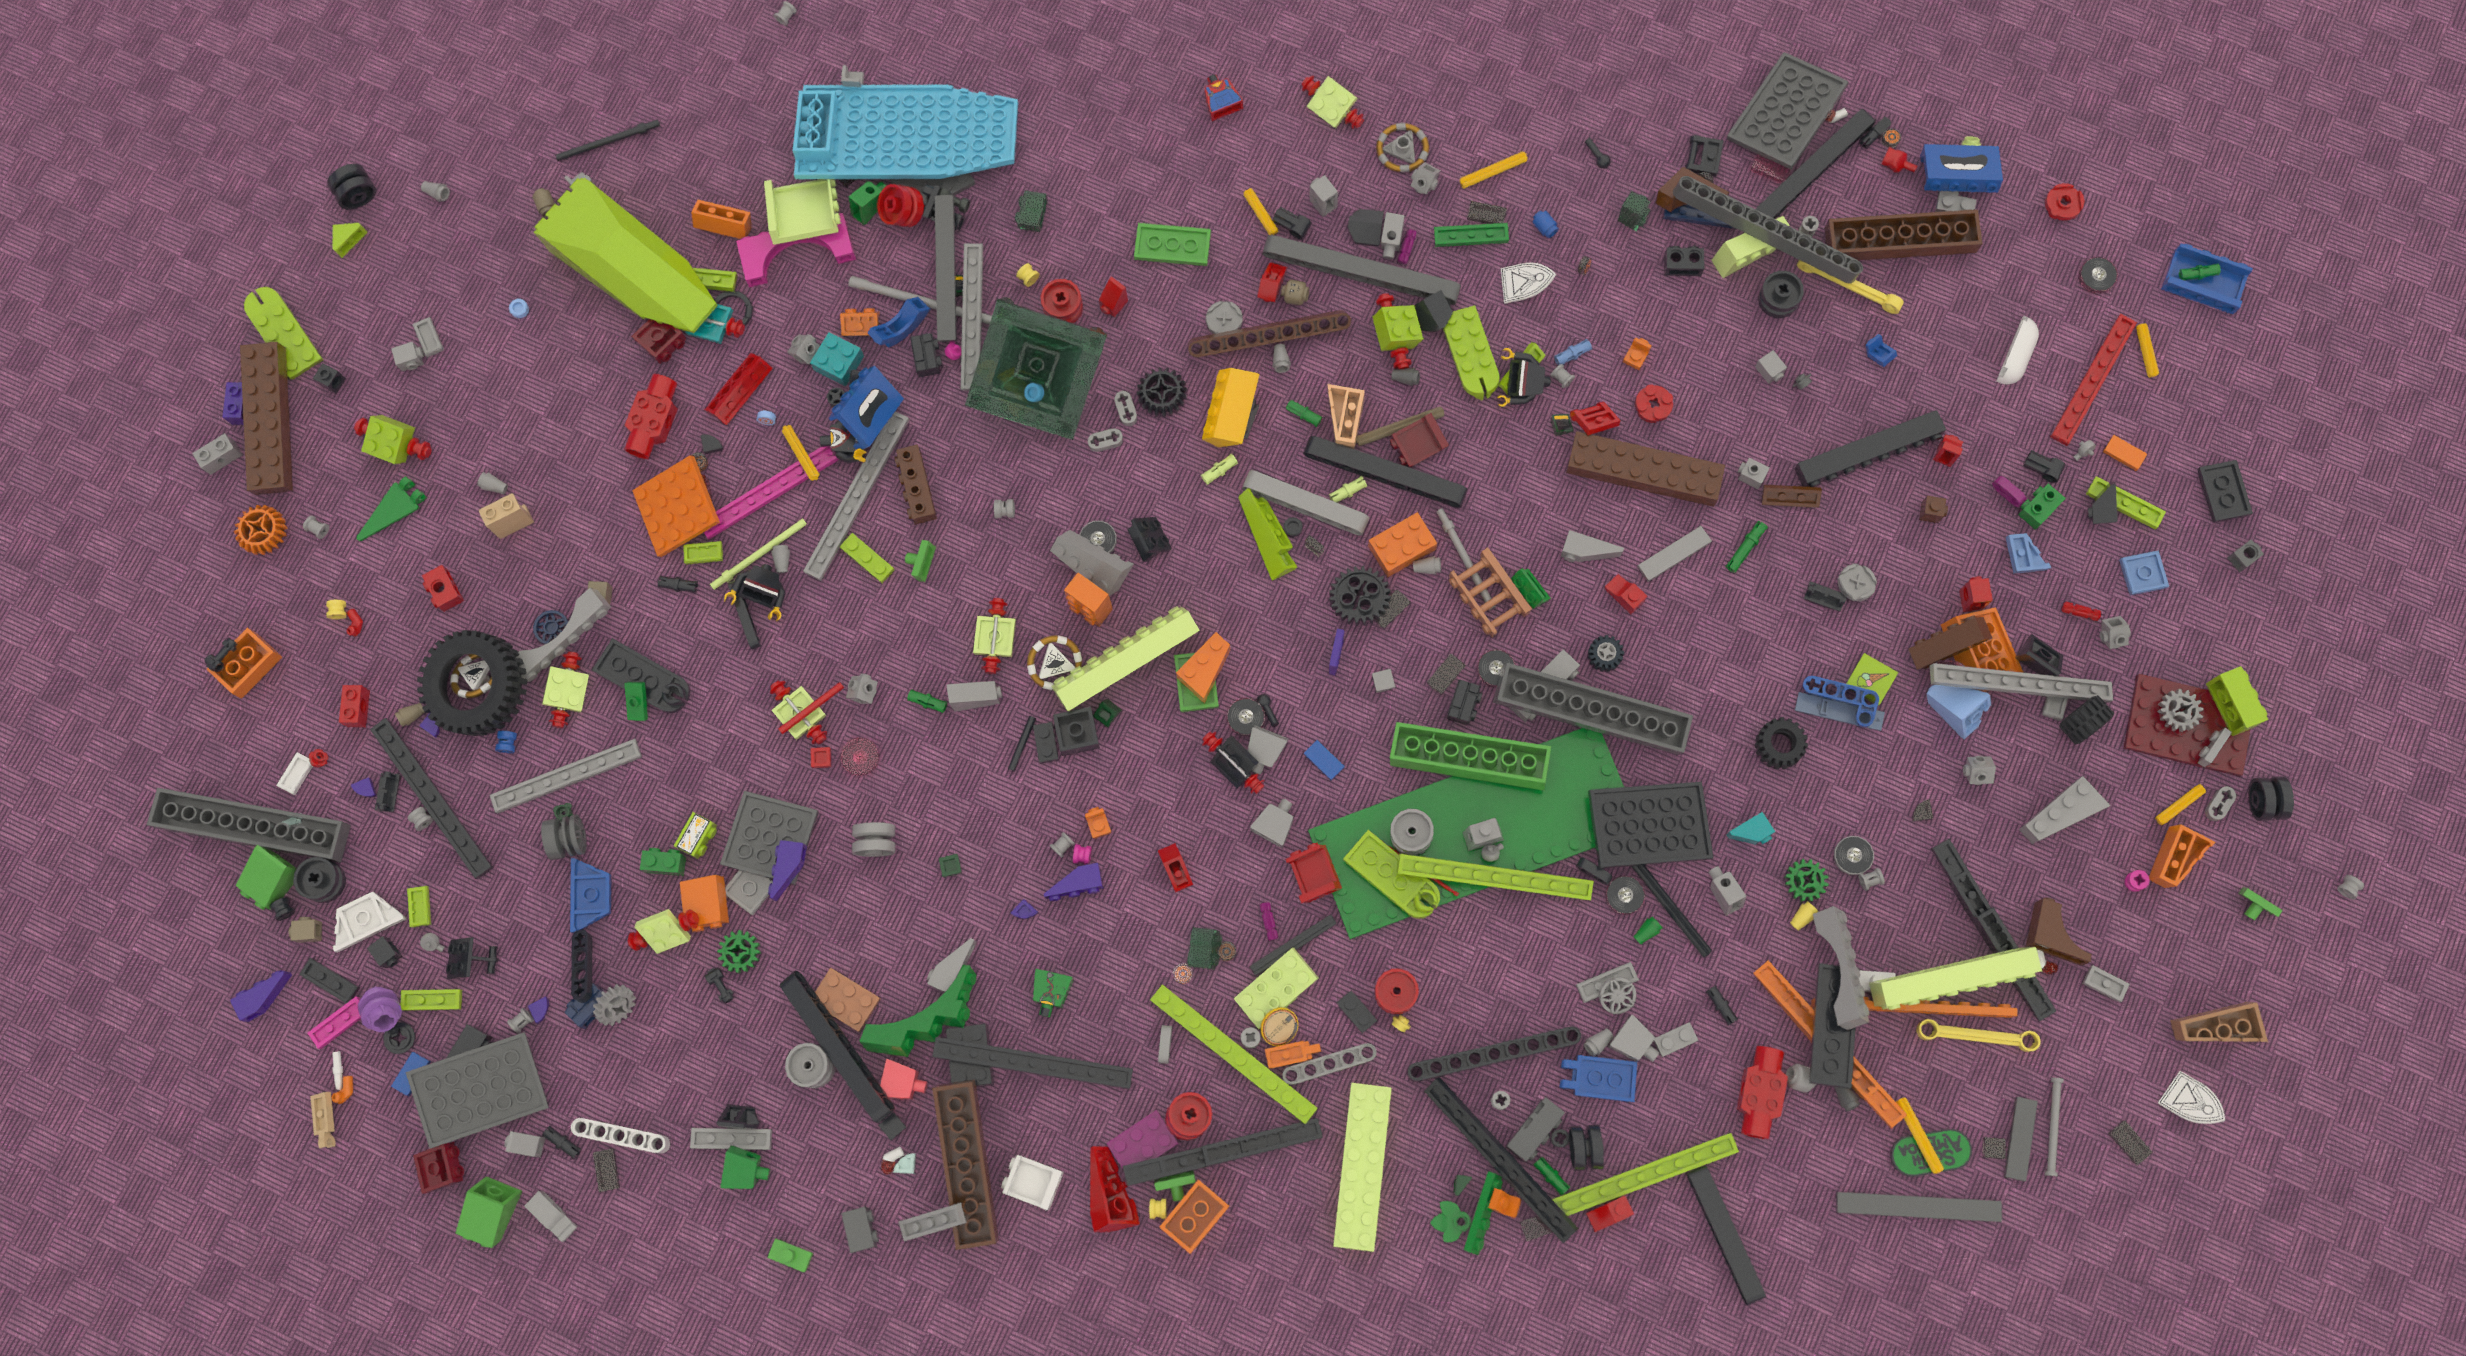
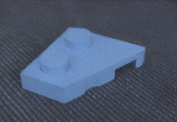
M2027 533L2013 534L2005 537L2013 574L2045 571L2051 568L2050 564L2045 563L2039 555L2041 552L2033 545Z

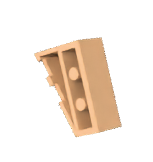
M1328 384V397L1335 443L1355 449L1365 390Z

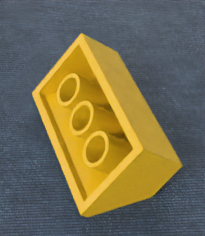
M1235 368L1219 370L1212 393L1210 408L1208 409L1206 424L1203 428L1202 440L1218 448L1243 443L1259 378L1258 373Z

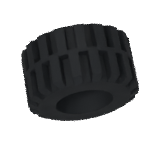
M2099 695L2093 696L2068 715L2060 723L2059 727L2074 744H2080L2111 720L2114 712Z
M1780 717L1778 720L1776 718L1772 719L1762 727L1755 739L1757 741L1755 748L1758 749L1756 754L1762 757L1760 759L1762 763L1766 761V766H1774V769L1782 768L1783 770L1789 766H1794L1806 753L1805 749L1808 747V743H1806L1808 738L1807 735L1803 734L1804 728L1800 729L1798 727V722L1794 724L1792 723L1793 719L1788 718L1784 720V717ZM1775 734L1786 736L1791 743V751L1789 753L1776 751L1771 744V737Z

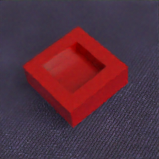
M830 747L811 748V768L831 767Z

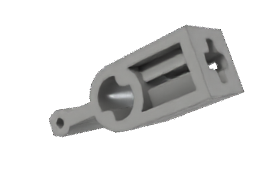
M538 1191L525 1205L561 1242H564L578 1228L544 1191Z

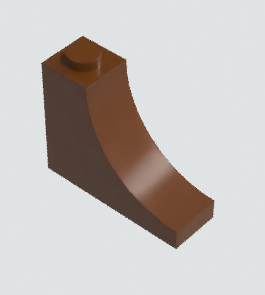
M1682 167L1658 190L1655 204L1669 212L1677 207L1686 205V203L1675 198L1673 194L1675 186L1683 176H1689L1728 196L1729 192Z
M2047 897L2035 902L2026 947H2036L2037 950L2080 966L2091 962L2092 954L2079 948L2067 934L2062 921V904L2056 903L2054 899Z

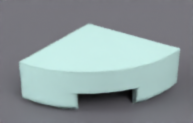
M916 1153L907 1154L902 1157L895 1165L894 1173L914 1174Z

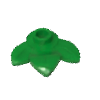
M1450 1201L1440 1202L1442 1213L1435 1216L1430 1223L1436 1230L1444 1232V1242H1454L1460 1237L1461 1232H1465L1470 1228L1471 1218L1467 1213L1460 1211L1457 1204ZM1459 1218H1463L1465 1220L1463 1226H1459L1457 1224V1220Z

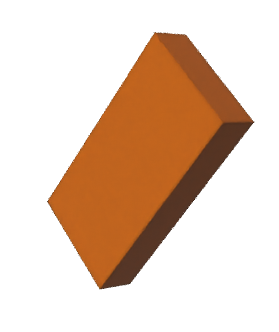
M2115 435L2111 437L2103 450L2105 454L2135 471L2139 469L2147 456V453Z

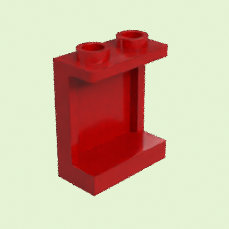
M1313 843L1307 846V850L1292 852L1290 854L1291 857L1285 859L1286 863L1291 864L1302 895L1299 896L1301 903H1310L1342 889L1326 845Z

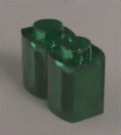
M1025 190L1023 196H1020L1019 206L1021 208L1015 215V223H1017L1019 229L1035 232L1041 231L1048 202L1045 193Z
M1193 927L1188 953V967L1215 970L1219 964L1217 950L1222 943L1220 931Z

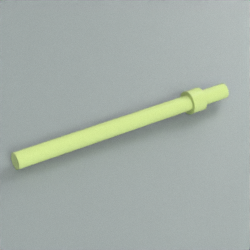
M802 518L729 571L725 570L721 573L722 576L710 583L711 587L715 590L726 581L728 583L733 580V576L772 550L773 546L779 545L807 524Z

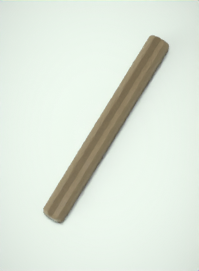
M1440 406L1358 435L1356 438L1357 445L1363 446L1388 437L1432 413L1434 419L1441 418L1445 415L1444 410Z

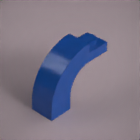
M919 297L907 299L894 318L885 324L871 327L868 334L877 344H885L888 348L904 340L920 325L930 308Z

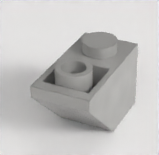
M510 1131L505 1140V1151L541 1158L546 1138Z

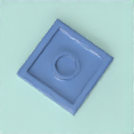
M2159 550L2119 559L2130 596L2169 587Z

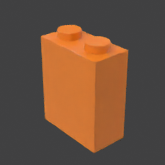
M711 875L680 882L683 912L686 913L687 910L691 909L699 916L698 927H691L692 932L704 931L705 927H710L711 929L721 928L722 924L729 923L724 877Z

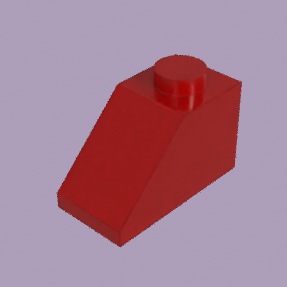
M1111 276L1099 298L1100 310L1104 314H1110L1115 317L1128 302L1126 287Z
M1176 843L1158 850L1175 892L1193 885Z
M1624 1195L1587 1212L1586 1215L1594 1231L1597 1232L1634 1215Z

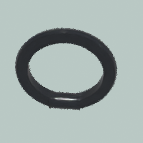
M726 291L714 299L717 304L728 297L742 299L746 305L745 316L742 319L743 324L746 326L752 320L753 305L745 294L739 291Z

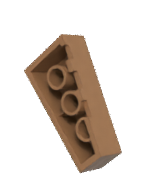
M2243 1002L2170 1020L2175 1040L2268 1042L2257 1002Z

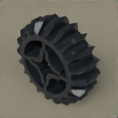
M1159 367L1158 372L1152 369V374L1145 373L1146 379L1141 378V384L1137 385L1138 390H1140L1137 392V396L1140 397L1138 401L1140 404H1143L1142 408L1144 410L1148 409L1149 414L1155 411L1156 417L1159 413H1162V416L1165 417V412H1169L1172 416V410L1174 409L1178 412V405L1183 406V400L1187 398L1186 394H1184L1187 392V388L1184 387L1186 385L1185 381L1181 380L1182 376L1180 374L1176 376L1175 370L1169 373L1168 367L1165 371H1162V368ZM1164 380L1171 382L1175 385V387H1172V385H1166L1164 383ZM1158 381L1156 386L1150 387L1153 383ZM1161 386L1164 390L1163 398L1160 394ZM1176 395L1170 402L1166 403L1168 398ZM1148 397L1159 400L1160 404L1151 401Z

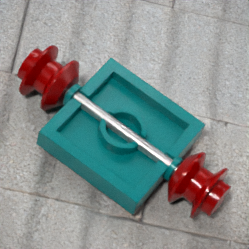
M717 304L718 306L695 333L685 332L687 335L721 344L725 332L728 336L734 333V337L738 338L744 333L745 325L742 320L736 322L735 318H731L734 311L732 308Z

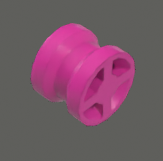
M1076 844L1073 863L1090 864L1092 847H1081L1079 844Z
M2142 870L2129 873L2124 880L2125 886L2133 892L2146 888L2150 882L2148 874Z

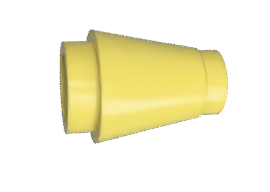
M1809 902L1801 904L1790 924L1799 931L1814 920L1813 914L1819 911Z

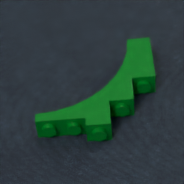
M962 965L956 979L948 990L929 1007L910 1018L898 1022L881 1025L866 1024L859 1042L869 1052L908 1057L914 1047L915 1040L935 1042V1037L941 1034L943 1025L964 1028L970 1016V1009L967 1007L966 1002H968L971 989L976 983L977 975L970 965Z

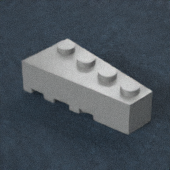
M1071 530L1058 536L1050 550L1073 571L1083 575L1108 593L1109 596L1120 589L1134 565L1129 561L1121 560L1120 556L1104 551L1105 548L1100 545L1095 546L1091 544L1090 540Z

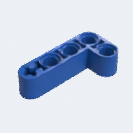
M1808 676L1803 681L1802 688L1807 694L1858 706L1855 716V722L1858 726L1866 728L1873 723L1879 703V696L1876 692L1817 676ZM1813 680L1815 685L1820 686L1821 682H1823L1822 693L1818 692L1820 688L1817 687L1810 690L1806 683H1810ZM1827 685H1833L1836 688L1834 695L1826 693L1825 688ZM1853 690L1856 694L1855 699L1848 700L1845 697V691ZM1872 695L1875 698L1874 704H1866L1864 697ZM1860 714H1868L1870 717L1869 723H1861L1859 720Z

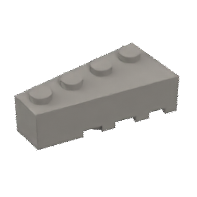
M2082 776L2075 780L2019 830L2031 844H2034L2106 809L2110 804Z

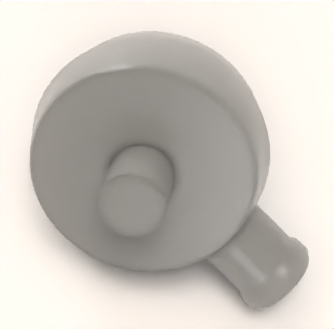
M2091 440L2085 443L2081 441L2078 453L2073 457L2078 461L2081 457L2094 455L2093 450L2096 445Z
M1501 843L1497 846L1491 844L1484 846L1481 851L1482 858L1486 861L1497 860L1500 850L1504 846Z
M426 933L421 937L420 945L426 951L437 949L442 952L445 948L439 944L438 936L433 933Z

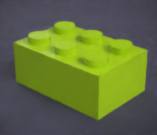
M2242 666L2222 673L2206 683L2229 731L2232 732V736L2250 730L2268 720L2267 711L2261 706L2257 691L2252 688L2249 676Z

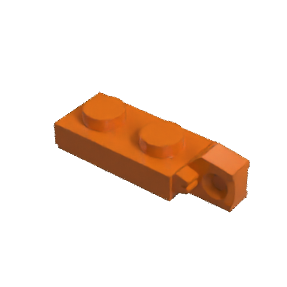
M1300 1041L1265 1049L1269 1069L1305 1062L1312 1059V1054L1321 1052L1320 1044L1309 1045V1041Z

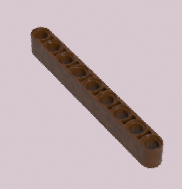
M1337 310L1195 337L1189 340L1187 348L1193 357H1203L1344 330L1351 325V318L1346 311ZM1340 316L1347 317L1346 322L1343 324L1337 322ZM1322 319L1328 320L1326 327L1319 326ZM1305 322L1310 323V328L1307 331L1301 330V326ZM1291 326L1292 331L1290 334H1284L1283 328ZM1267 330H1273L1274 334L1272 337L1267 338L1264 336ZM1249 333L1256 335L1253 341L1246 340V336ZM1235 336L1238 338L1237 342L1233 345L1229 344L1228 339ZM1212 340L1219 341V346L1216 348H1211L1209 345ZM1195 343L1201 345V349L1197 352L1191 350L1192 345Z

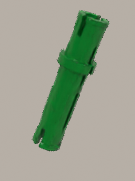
M1757 521L1750 533L1745 535L1744 542L1725 566L1730 572L1736 573L1752 548L1758 545V540L1768 528L1765 523Z

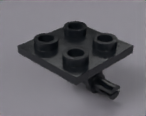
M468 937L451 940L448 946L447 979L470 977L471 961L488 962L486 974H495L496 963H498V958H496L498 947L489 946L488 958L472 956L474 938Z

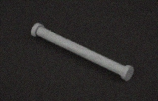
M2051 1078L2053 1088L2048 1163L2045 1175L2057 1177L2056 1157L2061 1083H2064V1079Z

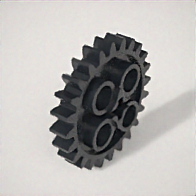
M1354 566V571L1352 572L1347 568L1346 575L1340 572L1341 579L1335 577L1336 584L1331 583L1333 590L1329 591V596H1332L1329 598V601L1333 603L1331 608L1336 610L1335 615H1341V621L1347 618L1349 625L1352 621H1355V625L1358 626L1359 621H1362L1363 625L1366 626L1367 620L1371 624H1373L1374 617L1380 620L1379 613L1385 615L1384 608H1389L1388 602L1391 601V596H1389L1391 590L1388 588L1389 583L1384 582L1385 577H1379V571L1373 574L1371 567L1368 571H1365L1364 566H1362L1361 570ZM1353 582L1359 583L1357 587L1350 586ZM1364 582H1367L1363 588V595L1360 596ZM1371 588L1377 590L1375 593L1368 592ZM1357 596H1360L1356 610H1353L1357 603ZM1345 599L1352 600V602L1348 604L1344 603L1343 601ZM1368 605L1370 606V608L1364 610L1361 608V606Z

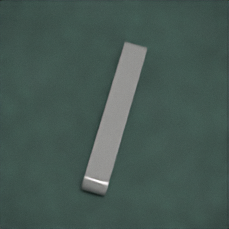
M1254 470L1249 471L1242 486L1243 490L1251 489L1253 495L1263 497L1268 501L1355 535L1362 536L1369 521V516L1362 512Z

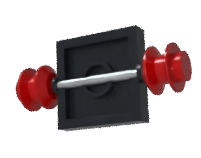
M1217 732L1207 733L1202 739L1204 741L1202 746L1208 745V752L1217 751L1210 762L1237 789L1245 782L1244 788L1250 787L1252 789L1250 794L1254 792L1258 794L1265 787L1263 785L1265 780L1259 781L1257 779L1259 774L1251 775V772L1259 762L1233 736L1227 738L1224 744L1221 745L1223 738L1217 739L1215 737Z

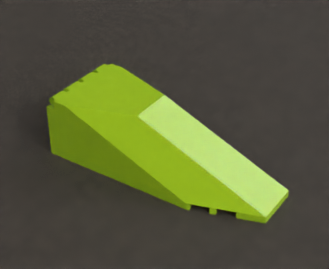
M577 178L569 187L572 192L565 191L557 201L560 206L554 204L545 214L548 219L542 218L536 224L534 234L551 254L642 319L649 318L656 320L660 324H670L675 328L695 333L718 305L690 263L586 178Z

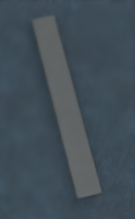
M939 195L935 196L937 341L950 342L957 341L954 196Z
M1836 1192V1213L2002 1222V1201Z

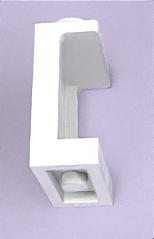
M1020 1155L1012 1158L1009 1165L1011 1172L1009 1177L1004 1178L1001 1186L1004 1189L1003 1194L1049 1211L1064 1172Z

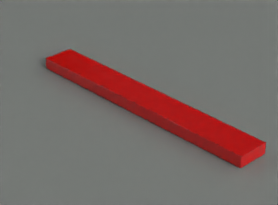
M2121 313L2119 314L2050 436L2052 439L2065 446L2069 445L2136 326V321Z

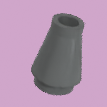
M1408 368L1393 369L1392 371L1393 381L1410 386L1418 385L1420 370Z
M1834 1087L1841 1108H1844L1846 1112L1860 1105L1858 1096L1851 1089Z

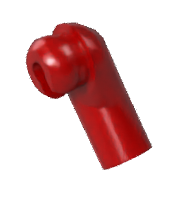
M350 609L346 614L352 623L351 626H348L346 632L349 636L355 637L361 633L363 620L355 609Z

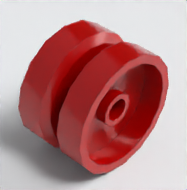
M889 184L884 187L878 198L877 209L879 217L888 225L915 226L920 221L924 210L921 193L914 187Z
M1055 279L1043 288L1041 305L1048 321L1058 326H1069L1081 317L1083 302L1080 290L1076 284L1066 279Z
M1390 969L1384 972L1378 978L1374 989L1375 1000L1378 1006L1384 1012L1392 1015L1408 1012L1415 1005L1419 995L1418 983L1415 977L1403 969ZM1393 989H1400L1401 992L1396 995L1393 993Z
M1193 1092L1182 1093L1172 1101L1166 1111V1127L1177 1139L1185 1141L1195 1140L1210 1125L1212 1110L1206 1098L1200 1094ZM1186 1114H1189L1191 1116L1190 1120L1186 1118Z

